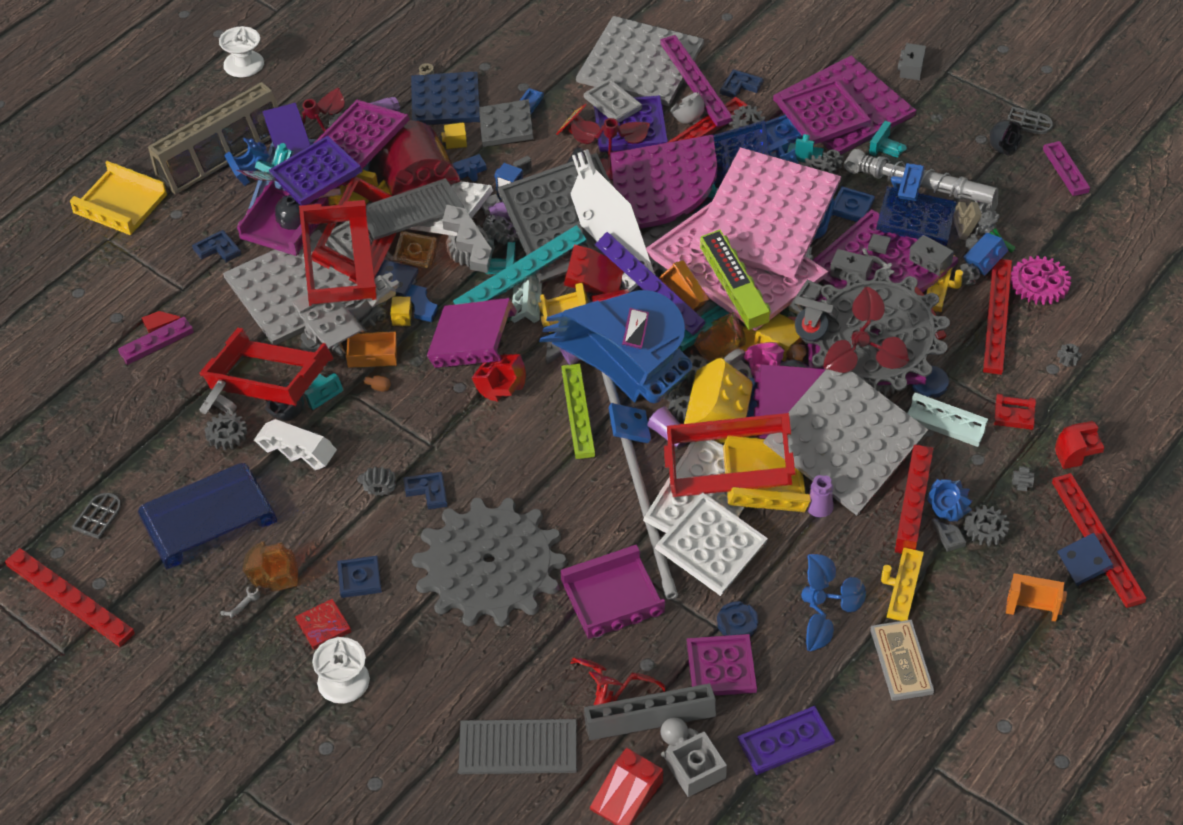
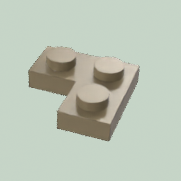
M958 202L951 214L959 239L967 240L978 221H980L982 212L977 202H971L968 208L965 202Z

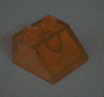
M401 231L393 261L429 268L433 265L437 252V239L435 237Z

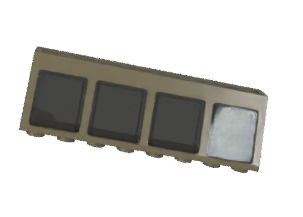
M261 82L148 146L155 176L164 182V185L176 195L229 164L224 156L229 151L234 157L244 155L248 151V145L244 138L249 140L252 138L257 143H265L270 140L271 137L263 111L278 107L272 90Z

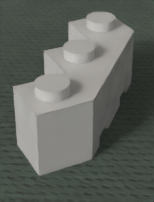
M446 205L442 220L443 229L458 232L456 248L457 250L471 252L469 260L470 270L488 273L492 258L491 247L464 208Z

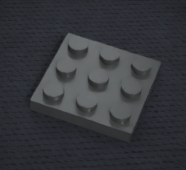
M529 99L479 107L483 147L534 139Z

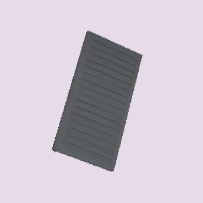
M445 178L366 205L368 230L373 239L376 240L444 216L446 205L464 208V206Z
M576 719L461 721L459 774L577 772Z

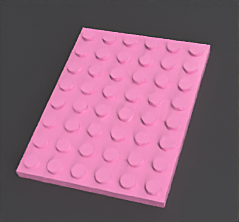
M740 147L690 243V248L701 251L700 237L720 229L723 235H727L730 246L736 250L740 262L795 279L836 192L841 176Z
M709 203L652 243L646 250L650 258L666 269H669L673 263L684 260L708 298L744 322L703 252L690 248V243L711 204ZM806 256L795 279L772 272L767 273L762 269L744 264L746 273L754 280L755 288L761 291L763 301L770 306L771 314L769 320L792 303L807 279L818 284L828 274L827 270ZM763 325L755 327L753 329L756 331Z

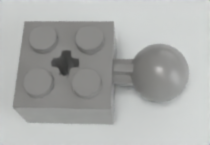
M669 718L662 724L660 730L662 739L667 744L674 746L666 750V764L687 797L726 778L727 765L705 732L687 740L688 727L683 720Z

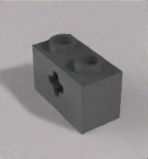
M906 43L905 50H901V60H899L898 64L900 78L920 80L926 46Z
M923 235L910 247L909 260L940 276L952 264L953 250Z
M837 249L831 262L830 276L846 280V275L849 272H857L863 280L867 281L872 271L873 258Z

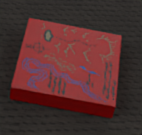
M333 599L295 616L297 623L313 650L318 649L321 644L329 639L351 633V628Z

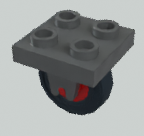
M808 295L796 297L795 304L801 310L795 319L797 334L806 341L815 342L821 340L829 330L828 318L837 320L839 312L830 301H814V298Z

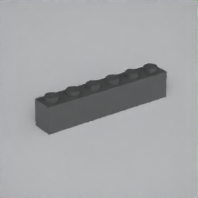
M709 683L584 707L589 740L658 728L669 718H679L684 722L715 717V697Z

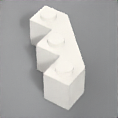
M276 419L265 423L254 439L267 453L278 449L290 461L299 458L304 459L314 470L325 467L337 450L323 436Z

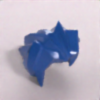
M937 479L932 484L927 500L938 517L948 519L950 522L958 521L972 510L969 507L972 500L967 497L970 489L962 488L960 480L951 482V480L941 479L940 481Z

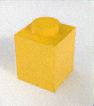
M464 123L444 125V132H441L442 143L446 142L447 149L467 147Z
M392 297V326H411V297Z

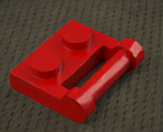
M997 394L994 425L1033 430L1036 398L1021 399ZM1002 404L1028 407V409L1005 407Z

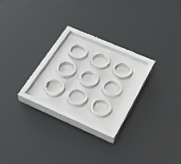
M461 181L450 184L471 219L493 192L491 185ZM443 217L409 228L411 230L453 236L458 234V232L443 229Z
M702 493L656 544L655 549L721 596L765 545L768 538Z

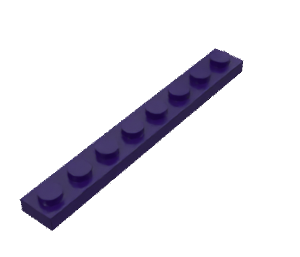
M606 232L594 244L643 290L654 291L669 298L680 310L684 319L685 329L694 336L706 324L694 310L611 234Z

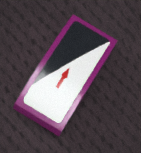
M633 308L629 309L622 345L638 349L642 348L649 312Z

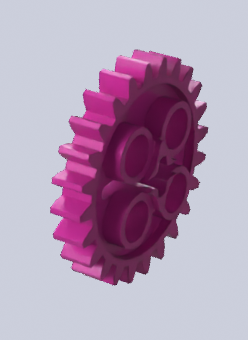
M1029 256L1028 261L1023 258L1022 263L1017 262V266L1013 267L1010 284H1013L1012 289L1016 290V295L1022 294L1021 299L1027 297L1028 302L1034 300L1037 305L1038 301H1041L1045 305L1046 301L1052 304L1053 300L1059 302L1060 298L1064 299L1065 294H1068L1070 289L1071 276H1068L1069 271H1065V266L1059 267L1060 262L1053 263V258L1048 261L1046 256L1043 259H1040L1039 256H1036V259Z

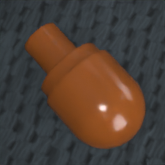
M383 376L365 377L364 384L372 385L371 388L376 391L386 392L391 387L390 380Z

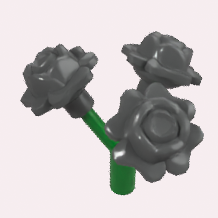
M988 210L981 215L980 221L975 226L976 233L971 234V238L966 240L967 251H970L979 241L976 235L980 236L984 233H990L1002 238L996 228V222L1000 217L996 211ZM1003 239L1008 251L1012 253L1015 246Z

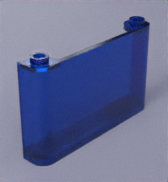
M246 463L236 464L149 501L138 509L140 520L166 570L176 567L182 562L183 552L256 521L261 527H268L277 522L276 514Z

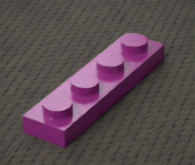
M1061 142L1045 144L1043 151L1072 196L1089 193L1090 187Z
M182 317L118 348V351L128 365L194 333L186 318Z

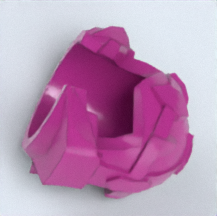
M776 342L760 343L747 348L744 358L750 364L752 375H755V371H758L761 364L779 366L783 359L784 350Z

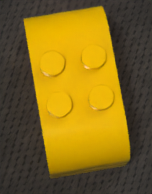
M718 358L696 371L684 424L745 418L753 386L752 381L722 358ZM727 438L716 439L714 441L719 444H722L726 441Z

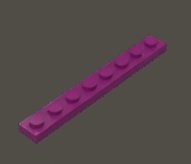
M672 35L660 39L661 46L693 93L699 92L703 98L705 110L715 125L719 127L732 122L733 119L730 117V112L677 36Z

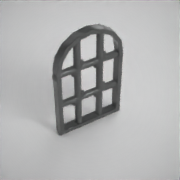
M1016 107L1011 108L1007 119L1019 122L1021 126L1033 127L1034 129L1022 127V131L1034 134H1045L1053 126L1051 118L1047 115ZM1013 111H1017V112H1021V113H1024V114H1023V115H1020V114H1016V113H1012V112H1013ZM1026 114L1038 116V118L1028 117ZM1011 115L1021 117L1022 120H1013L1010 119ZM1024 120H1033L1036 124L1026 123ZM1039 122L1050 124V127L1047 128L1040 126L1038 124Z
M102 493L95 496L72 525V529L100 539L121 509L119 498L111 493ZM104 497L100 503H94L98 499ZM108 497L114 498L109 507L102 506ZM117 501L118 507L116 511L112 510L111 508ZM91 506H95L96 509L93 511V513L89 515V517L86 516L85 514L88 512ZM98 510H106L100 519L96 520L93 518ZM108 513H114L107 523L102 522ZM82 518L87 519L82 528L76 527ZM89 522H95L96 525L91 532L84 530ZM98 526H104L98 535L94 534Z

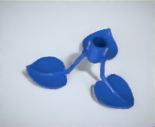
M820 554L807 555L808 582L810 586H806L801 594L802 600L810 603V607L819 613L814 614L810 618L807 626L806 645L808 651L826 646L831 641L834 631L832 621L825 619L826 614L817 605L823 603L826 597L841 599V608L847 612H854L863 605L866 598V588L862 581L856 577L845 579L841 585L842 595L826 594L822 589L828 587V582L835 578L836 567L830 558Z

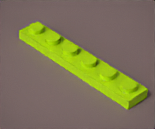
M580 364L561 366L575 459L595 457Z

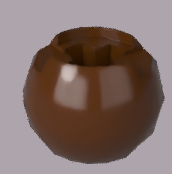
M801 344L791 345L786 352V360L794 359L805 364L808 359L807 348Z

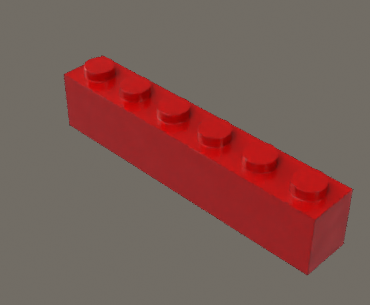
M913 446L895 553L902 554L903 548L916 550L933 453L932 447Z

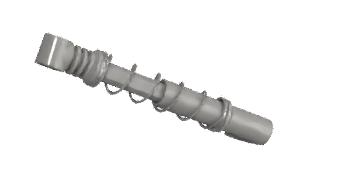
M859 149L852 150L844 162V168L850 173L855 174L860 171L872 174L874 178L878 179L882 178L883 175H887L888 181L892 176L903 177L906 167L902 161L893 165L887 157L879 156L874 158L866 156ZM902 163L904 167L897 166V164ZM934 169L924 170L920 187L934 190V193L936 191L950 194V197L954 195L957 199L966 198L974 200L978 203L982 214L988 210L992 212L996 210L998 206L997 187L968 181L966 177L962 176L960 178L952 177L949 173H936Z

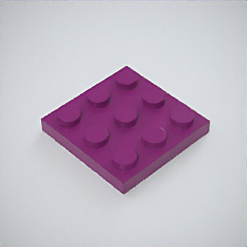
M749 634L687 638L692 687L710 683L714 696L757 692Z

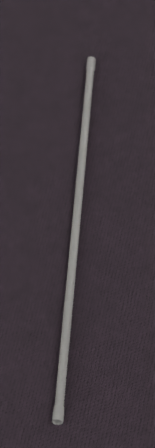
M586 292L587 298H588V303H591V302H590V299H589L588 292ZM601 372L610 403L621 405L615 383ZM621 438L643 517H645L651 505L631 440ZM645 522L662 578L665 596L669 600L675 599L678 593L666 556L655 549L656 544L661 540L658 529Z

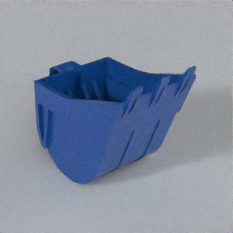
M649 290L633 291L546 318V321H559V323L544 327L543 332L555 333L542 337L539 340L540 342H552L557 347L596 367L607 375L634 403L642 396L650 403H658L686 379L692 369L691 360L679 349L685 332L684 319L680 310L666 296ZM630 308L649 312L641 349L622 345ZM678 366H683L686 370H680ZM665 378H670L673 382H667ZM655 389L659 394H654L651 390Z

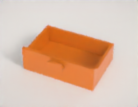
M684 260L673 263L659 277L668 288L695 312L710 300Z
M396 332L357 333L348 338L346 355L348 368L396 366Z

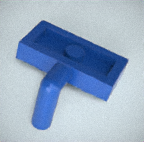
M480 154L452 163L460 179L469 176L473 182L477 181V173L487 170Z
M906 163L903 177H891L894 189L899 190L898 197L900 199L916 201L925 170L924 166Z

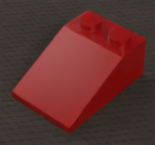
M574 244L564 286L576 289V284L583 283L586 292L597 295L619 291L623 271L607 256L593 249Z

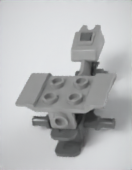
M391 272L383 276H377L374 279L377 300H372V298L364 299L360 303L354 300L355 307L348 308L344 302L312 304V306H309L308 294L293 301L292 304L296 307L306 324L305 332L301 334V349L315 353L322 343H326L329 349L332 347L333 352H337L340 358L344 359L347 355L342 348L344 340L359 332L365 333L367 331L365 327L370 324L376 326V321H383L387 317V311L383 305L386 304L389 298L396 295L395 289L399 287L398 280L390 282L393 279ZM324 285V286H322V287H320V288H318V289H325V288H330V287L327 286V285Z

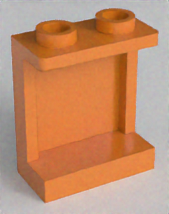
M1014 573L1007 597L1006 614L1014 615L1016 605L1051 611V621L1056 622L1057 616L1062 615L1063 603L1065 604L1067 591H1063L1064 582Z

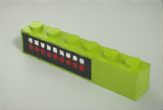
M719 229L701 236L700 249L748 330L768 323L771 314L770 306L763 301L761 291L755 288L753 278L746 273L745 265L739 261L736 250L731 248L727 235H723Z

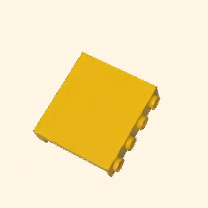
M106 161L107 171L81 199L74 196L70 200L73 213L132 235L167 196L164 182Z
M727 436L723 446L725 474L785 468V459L763 443L765 439ZM796 468L795 475H792L793 485L758 489L733 487L731 491L727 492L728 505L805 512L811 500L810 494H805L803 473Z

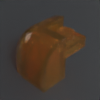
M731 312L711 322L713 326L706 332L701 331L694 344L699 353L705 359L712 362L718 358L724 359L729 353L745 345L746 338L741 323L734 312Z
M262 541L253 546L245 555L243 572L255 587L261 586L271 588V591H279L298 586V567L292 550L286 549L282 542L267 546Z

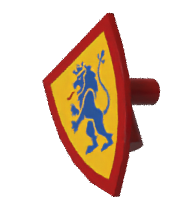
M586 103L573 112L556 135L573 119L575 121H584L578 114L587 105ZM570 125V127H569L567 130H568L569 133L572 134L571 125Z

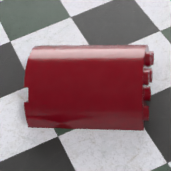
M409 120L374 156L392 196L445 178L449 184L460 182L458 173L438 135L429 125L420 121Z

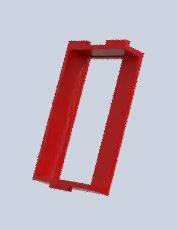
M355 176L349 182L338 205H343V202H347L352 192L372 202L392 197V195ZM337 222L328 223L312 253V261L327 269L331 267L349 276L348 280L357 284L354 260L325 246ZM396 233L374 240L370 247L374 278Z
M365 200L343 202V205L321 207V204L299 206L309 306H312V304L371 298L372 300H377ZM350 221L357 286L315 289L309 224Z
M237 328L225 342L226 346L216 358H211L199 374L204 376L211 389L221 379L226 383L221 391L296 406L297 401L321 373L324 366L334 358L326 343H322L314 353L250 341L244 329ZM242 355L303 367L287 387L226 375Z
M789 413L667 426L668 445L664 446L665 468H669L672 496L729 492L733 487L758 489L793 485L792 475H795L793 452L789 453L788 435H791ZM782 433L785 468L678 479L676 477L674 444L725 439L727 436L744 437Z

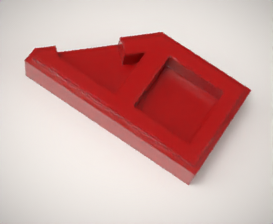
M161 311L142 317L148 333L180 319L177 315Z

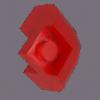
M520 354L500 355L501 361L489 362L488 364L484 362L472 376L474 385L479 393L491 401L498 402L502 396H511L515 390H522L525 384L526 370Z
M1088 421L1065 427L1058 435L1055 451L1063 469L1082 466L1084 456L1103 453L1104 446L1097 433L1098 426L1095 422Z

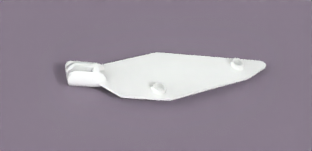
M588 149L584 150L587 161L582 152L578 153L579 160L576 155H572L578 177L572 189L571 197L581 226L596 241L608 232L655 275L631 204L595 169Z

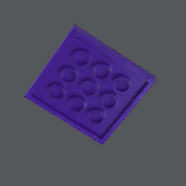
M660 95L633 97L642 104V109L622 120L618 125L621 126L628 122L650 123L647 136L641 143L631 144L626 142L624 137H620L617 132V135L612 138V151L630 150L667 143ZM593 106L595 122L601 129L608 117ZM604 131L598 138L599 152H606L609 147V138L604 135Z
M329 136L322 138L269 169L270 175L301 206L310 204L315 199L363 172L361 166Z

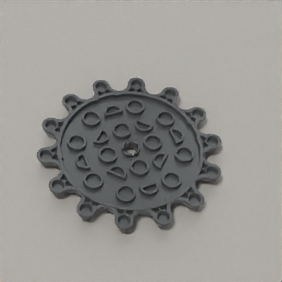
M882 268L876 271L875 277L870 281L863 280L857 272H849L846 275L847 286L845 288L837 289L832 285L822 287V295L827 301L832 302V305L835 306L839 314L837 320L828 318L829 330L821 340L812 342L803 339L807 344L820 346V351L812 358V363L816 367H823L825 356L835 342L847 340L850 342L851 348L853 347L852 334L855 331H860V328L866 324L867 320H858L853 314L852 306L856 297L866 286L872 288L881 296L885 306L883 317L877 321L871 320L870 325L865 329V332L870 335V341L882 346V342L888 337L900 338L907 347L909 361L901 368H885L876 360V354L880 349L871 345L864 347L856 346L854 352L858 356V361L855 368L851 370L874 389H876L879 382L888 381L896 390L901 391L907 385L906 374L915 372L922 377L929 376L932 372V366L926 361V357L931 354L943 355L947 351V344L938 340L935 337V333L947 329L950 321L945 316H935L931 313V308L939 302L938 295L929 293L920 296L915 293L914 289L917 286V279L915 277L908 276L900 283H893L889 279L888 270ZM874 328H878L881 330V332H879V335L872 333L870 331Z
M474 498L470 504L471 510L468 513L458 514L453 509L447 508L442 513V520L445 522V526L442 529L425 528L422 531L421 539L430 545V549L423 553H416L411 561L413 566L426 569L428 575L418 581L416 585L417 591L420 593L437 592L440 598L434 606L435 612L446 614L449 610L458 608L463 612L462 621L466 626H474L480 616L487 614L494 618L497 626L504 627L510 622L509 614L512 610L521 609L528 615H534L539 611V605L535 601L536 595L541 592L556 594L560 589L558 582L550 577V573L554 569L566 567L568 563L567 558L563 554H556L551 551V547L560 542L562 536L557 529L541 530L538 528L539 523L543 520V514L538 509H533L529 513L521 515L515 512L516 504L511 498L504 499L501 505L495 509L487 508L481 498ZM494 557L495 560L487 563L484 561V558Z

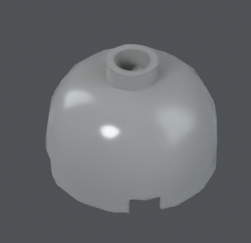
M695 92L683 98L679 105L676 103L670 111L682 124H689L691 122L696 124L701 120L700 116L704 113L705 103L699 92Z

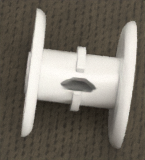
M241 26L228 29L221 34L219 45L224 51L231 53L224 61V70L228 74L235 77H249L258 73L263 68V57L259 53L252 51L260 42V35L256 30Z
M345 637L329 639L321 644L314 653L312 663L314 671L319 676L317 682L319 692L325 699L333 703L344 704L355 701L365 693L369 686L370 677L367 668L364 666L366 656L364 649L357 641Z

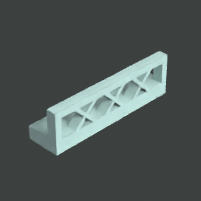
M533 274L525 279L522 285V282L513 287L512 303L517 310L516 315L511 317L514 323L524 317H527L533 323L540 320L538 303L541 302L542 283L539 284L536 275Z
M914 393L911 407L907 413L930 430L977 447L985 434L988 421L987 418L918 393ZM917 401L924 403L926 406L917 404ZM936 408L942 409L944 413L939 412ZM954 415H958V416H960L962 419H958V418H956ZM973 421L982 424L981 427L975 425Z

